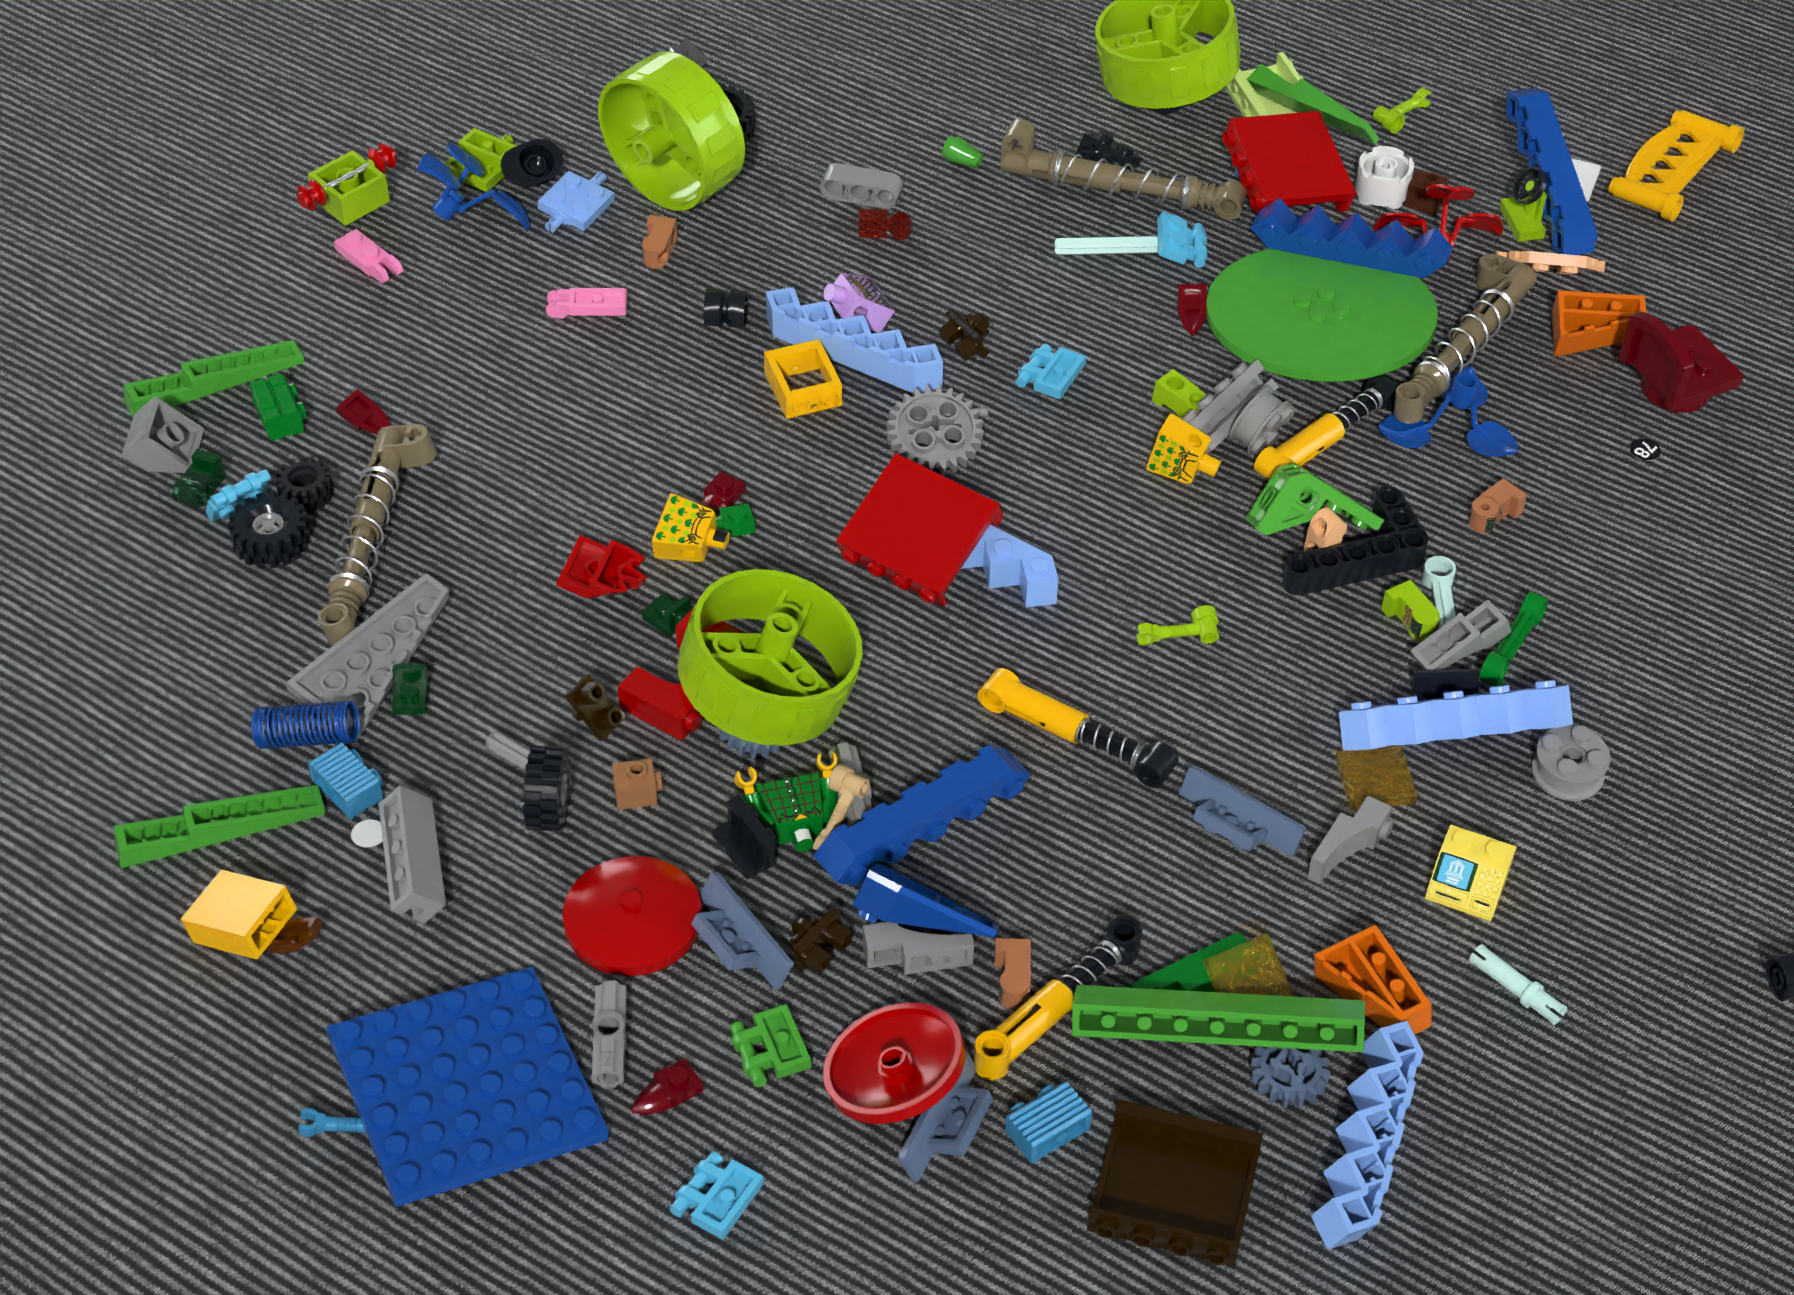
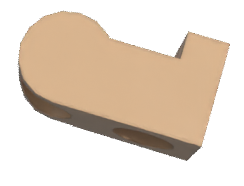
M1329 507L1322 508L1311 519L1303 552L1341 544L1342 537L1347 530V524Z

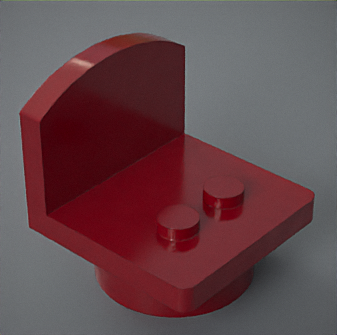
M1638 312L1630 315L1619 358L1625 364L1631 363L1642 374L1641 390L1644 396L1654 405L1671 412H1692L1704 407L1709 402L1710 397L1741 386L1743 373L1694 325H1686L1671 330L1665 323L1651 314Z

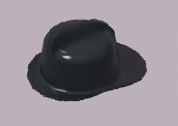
M535 139L506 151L501 158L500 167L503 175L509 182L516 186L529 187L544 183L557 175L563 166V156L561 150L553 142L545 139Z

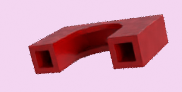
M693 609L676 625L678 649H680ZM723 621L711 625L702 631L711 633H745ZM636 667L617 687L619 707L622 710L681 741L691 731H696L704 718L693 707L684 693L681 684L662 680L639 667Z

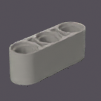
M833 163L828 166L819 188L826 198L890 209L897 202L903 187V181L897 174Z

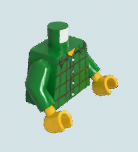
M832 752L833 763L830 766H824L821 763V753L817 756V767L823 774L821 778H819L817 772L757 784L755 791L753 784L757 779V772L754 768H748L750 782H744L739 771L735 774V784L739 788L744 789L745 792L742 795L744 802L747 805L751 804L755 808L759 821L765 828L770 827L778 844L793 842L798 852H806L813 848V838L821 833L823 824L829 821L838 801L837 792L829 789V778L837 764V757L834 752Z

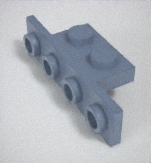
M1195 765L1188 768L1179 795L1199 805L1192 819L1202 824L1205 830L1211 833H1218L1229 839L1239 849L1251 851L1262 842H1266L1291 857L1296 856L1306 831L1304 825Z
M718 872L710 873L700 893L701 901L710 912L697 913L691 923L692 926L729 971L756 966L775 990L781 989L793 966L792 960Z
M967 1050L965 1065L958 1081L943 1099L920 1114L906 1143L901 1149L898 1159L912 1182H919L933 1153L965 1156L993 1101V1097L988 1089L968 1088L976 1068Z

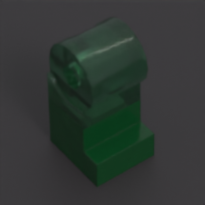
M196 449L191 456L192 464L184 475L176 480L172 496L175 502L201 508L226 476L221 455Z

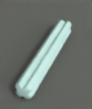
M1158 236L1055 239L1054 249L1057 255L1158 253Z

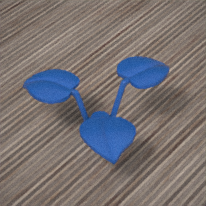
M448 142L446 147L448 152L465 166L458 179L452 175L449 167L434 155L427 153L420 159L418 171L431 174L447 184L444 192L432 205V209L442 219L449 221L457 211L463 213L467 208L488 197H493L523 224L526 232L529 230V218L523 206L502 190L497 192L492 189L463 204L462 201L465 198L457 189L461 186L470 170L481 177L485 174V169L478 159L457 144Z
M1473 366L1464 368L1456 376L1455 380L1450 381L1448 389L1440 395L1444 402L1428 423L1424 424L1423 419L1413 424L1402 423L1394 417L1393 413L1378 425L1380 432L1394 444L1406 448L1422 447L1431 440V435L1427 430L1433 427L1448 404L1452 403L1458 409L1471 408V424L1474 429L1468 432L1466 439L1468 445L1474 451L1485 456L1499 457L1515 454L1519 449L1512 434L1502 425L1493 421H1485L1481 425L1478 424L1476 408L1487 402L1488 391L1477 377ZM1458 372L1450 375V378H1453Z

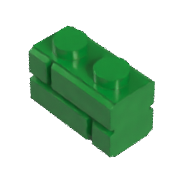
M282 373L270 376L268 380L263 378L251 382L250 390L253 403L269 440L274 441L285 438L287 434L292 436L303 432L302 420L307 419L303 403H296L298 394L294 383L288 384Z

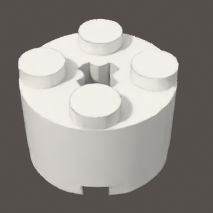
M1377 146L1370 153L1366 154V151L1362 153L1359 158L1355 182V191L1359 196V202L1363 205H1376L1391 209L1400 208L1402 202L1406 200L1408 186L1413 176L1414 162L1410 157L1408 160L1403 156L1404 151L1390 146Z

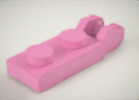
M357 229L334 241L337 252L368 276L374 277L381 283L389 279L385 268L395 275L403 271L402 265L397 258L388 254Z
M555 289L548 293L546 312L551 318H565L568 314L569 316H626L627 289Z

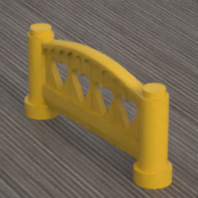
M1676 110L1671 118L1670 126L1657 133L1639 149L1627 169L1625 178L1614 177L1608 191L1615 197L1660 213L1661 218L1673 222L1679 215L1684 202V196L1679 193L1721 146L1722 150L1735 153L1742 142L1745 130L1743 127L1734 124L1727 126L1685 110ZM1681 134H1687L1695 142H1677L1676 140L1680 139ZM1674 147L1684 156H1667L1664 153L1668 152V148ZM1656 161H1664L1671 169H1653L1651 167L1656 165ZM1650 174L1659 183H1642L1639 180L1643 179V175Z

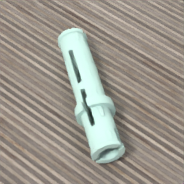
M1484 944L1479 945L1475 950L1486 958L1485 961L1474 953L1471 954L1469 962L1520 998V1003L1524 1007H1532L1550 1021L1552 1025L1557 1024L1561 1019L1550 1011V1008H1553L1562 1016L1565 1015L1567 1011L1566 1005L1561 1004L1543 991L1544 987L1539 982H1531L1524 975L1516 971L1487 949Z

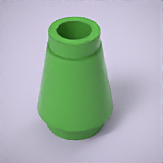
M949 136L942 149V155L946 157L947 161L976 169L980 166L984 154L980 153L960 136Z

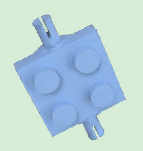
M568 171L538 200V209L552 217L545 224L547 231L551 230V233H554L561 224L571 225L585 231L614 202L615 192L601 186L607 180L606 174H601V171H599L592 179L588 180Z

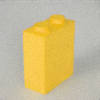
M221 870L180 920L193 943L258 960L285 926L286 922L296 912L297 907L285 885Z

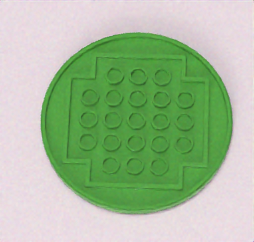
M1266 249L1250 254L1224 269L1210 286L1206 305L1207 321L1213 334L1224 347L1240 359L1248 363L1258 359L1265 368L1264 370L1281 376L1322 382H1342L1372 378L1409 364L1419 357L1430 345L1434 338L1438 321L1436 301L1431 291L1418 277L1275 249Z

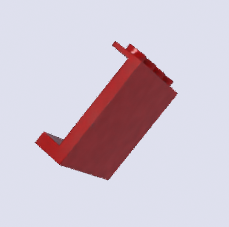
M1319 111L1230 118L1227 128L1223 132V144L1228 148L1232 165L1238 171L1240 182L1246 189L1250 206L1254 209L1256 215L1261 209L1278 198H1281L1287 206L1334 202L1338 212L1349 210L1356 191Z
M895 453L837 538L836 543L840 549L841 557L848 563L853 565L859 563L865 566L872 575L878 578L885 576L891 579L892 583L904 591L910 589L916 592L925 602L929 604L936 602L945 607L947 602L944 593L990 524L998 527L1004 517L998 502Z

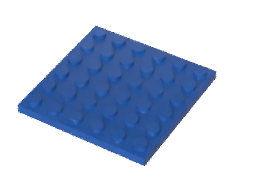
M533 967L327 1026L328 1039L395 1207L608 1140L609 1131Z

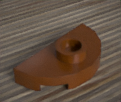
M320 917L289 919L266 950L275 954L295 952L313 941L324 924Z

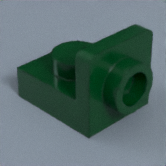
M662 593L642 610V619L672 637L676 633V625L691 611V599L683 596L677 602Z
M412 663L394 664L393 715L426 714L429 688L426 665Z

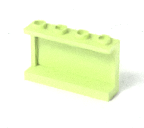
M1284 52L1277 53L1275 65L1266 66L1292 85H1295L1301 78L1303 79ZM1239 68L1232 81L1224 87L1244 117L1299 113V111L1257 94L1247 80L1255 69L1241 71Z

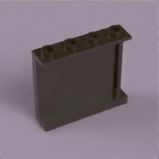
M1118 1099L1114 1124L1093 1205L1089 1209L1087 1231L1095 1232L1104 1238L1115 1237L1132 1241L1141 1247L1152 1246L1168 1250L1177 1256L1189 1255L1205 1259L1214 1265L1226 1264L1235 1267L1264 1133Z

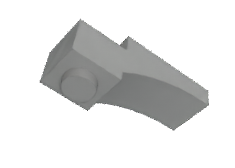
M1487 600L1467 616H1464L1462 613L1458 614L1410 650V652L1424 670H1444L1456 661L1482 649L1487 651L1510 634L1511 628L1508 619Z
M1367 796L1354 818L1341 812L1312 856L1307 879L1320 884L1325 876L1342 860L1367 847L1374 850L1380 839L1386 840L1394 823L1389 820L1392 806Z
M883 921L863 925V950L867 969L902 964L904 975L973 965L974 941L972 934L940 935L921 933L900 927L898 923Z

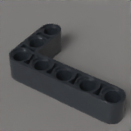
M1392 486L1380 487L1376 491L1372 511L1384 520L1378 529L1381 535L1289 556L1285 564L1282 582L1283 589L1291 595H1305L1417 569L1424 563L1429 540L1428 535L1402 492Z

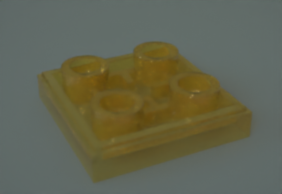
M1401 745L1370 750L1336 752L1335 760L1351 810L1359 809L1367 796L1390 806L1416 804L1418 796Z
M1268 933L1203 960L1215 992L1294 997Z

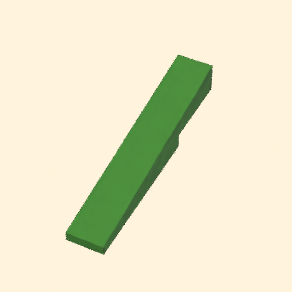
M1260 64L1247 78L1256 93L1299 112L1319 111L1324 123L1373 144L1380 140L1369 123L1302 78L1295 85H1292L1263 64Z
M291 340L181 363L180 373L123 384L124 403L133 418L134 414L154 396L171 407H175L304 363V356L295 341Z
M312 785L184 805L183 815L114 825V841L120 869L325 815V807L319 786Z

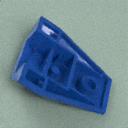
M876 862L873 868H870L852 905L859 909L857 915L873 923L880 919L884 922L995 937L999 925L879 862Z

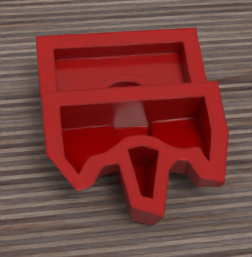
M580 535L558 577L556 586L584 598L618 595L627 592L628 589L637 590L643 585L647 577L635 568L641 565L645 557L632 548L612 539L609 545L605 546Z

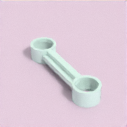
M1433 556L1427 559L1422 575L1424 585L1433 592L1434 605L1440 613L1438 629L1456 617L1451 591L1456 566L1452 560L1444 556ZM1431 571H1441L1446 576H1438L1431 573Z

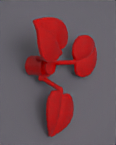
M1433 184L1427 187L1426 194L1429 197L1444 198L1439 232L1453 248L1460 227L1487 230L1501 236L1503 222L1500 217L1493 214L1471 213L1466 217L1462 216L1455 219L1456 226L1451 237H1449V232L1445 231L1449 199H1472L1475 191L1468 187H1451L1445 184ZM1386 213L1374 225V230L1397 220L1401 226L1422 227L1423 234L1428 232L1426 221L1418 219V216L1409 213Z

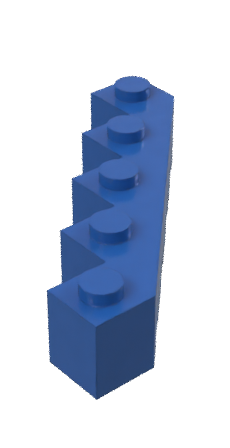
M1539 88L1506 92V119L1517 124V151L1529 157V167H1538L1547 176V184L1544 190L1547 197L1542 218L1552 223V251L1566 255L1595 252V243L1598 238L1597 230L1548 92ZM1534 171L1536 178L1541 182L1539 171Z
M1281 198L1261 209L1250 227L1266 247L1270 249L1419 278H1425L1445 266L1453 249L1436 227L1413 240L1400 223L1394 220L1374 233L1357 212L1335 225L1319 205L1297 218Z
M987 745L978 750L979 757L965 763L963 760H960L941 770L939 775L941 778L928 785L921 781L901 792L902 799L889 806L883 802L861 814L862 821L849 828L845 824L835 828L813 856L836 883L857 886L866 878L868 871L876 861L897 864L898 861L906 856L908 848L915 839L936 842L937 839L946 833L947 826L954 817L974 821L975 818L984 812L986 804L992 796L1011 800L1022 791L1024 783L1031 774L1007 749Z

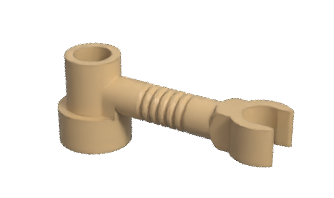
M841 764L834 768L829 778V789L841 795L826 827L822 829L814 842L813 849L815 850L820 848L835 828L842 825L841 823H843L845 814H847L854 797L863 798L870 786L868 779L854 774L853 769Z

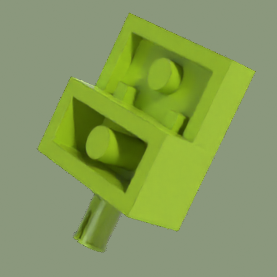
M473 128L459 140L458 146L478 159L485 169V174L481 177L470 170L463 182L488 192L505 176L500 167L501 158L506 151L517 146L513 144L514 140L511 135L505 134L500 139ZM453 156L444 163L457 179L464 171L465 166Z

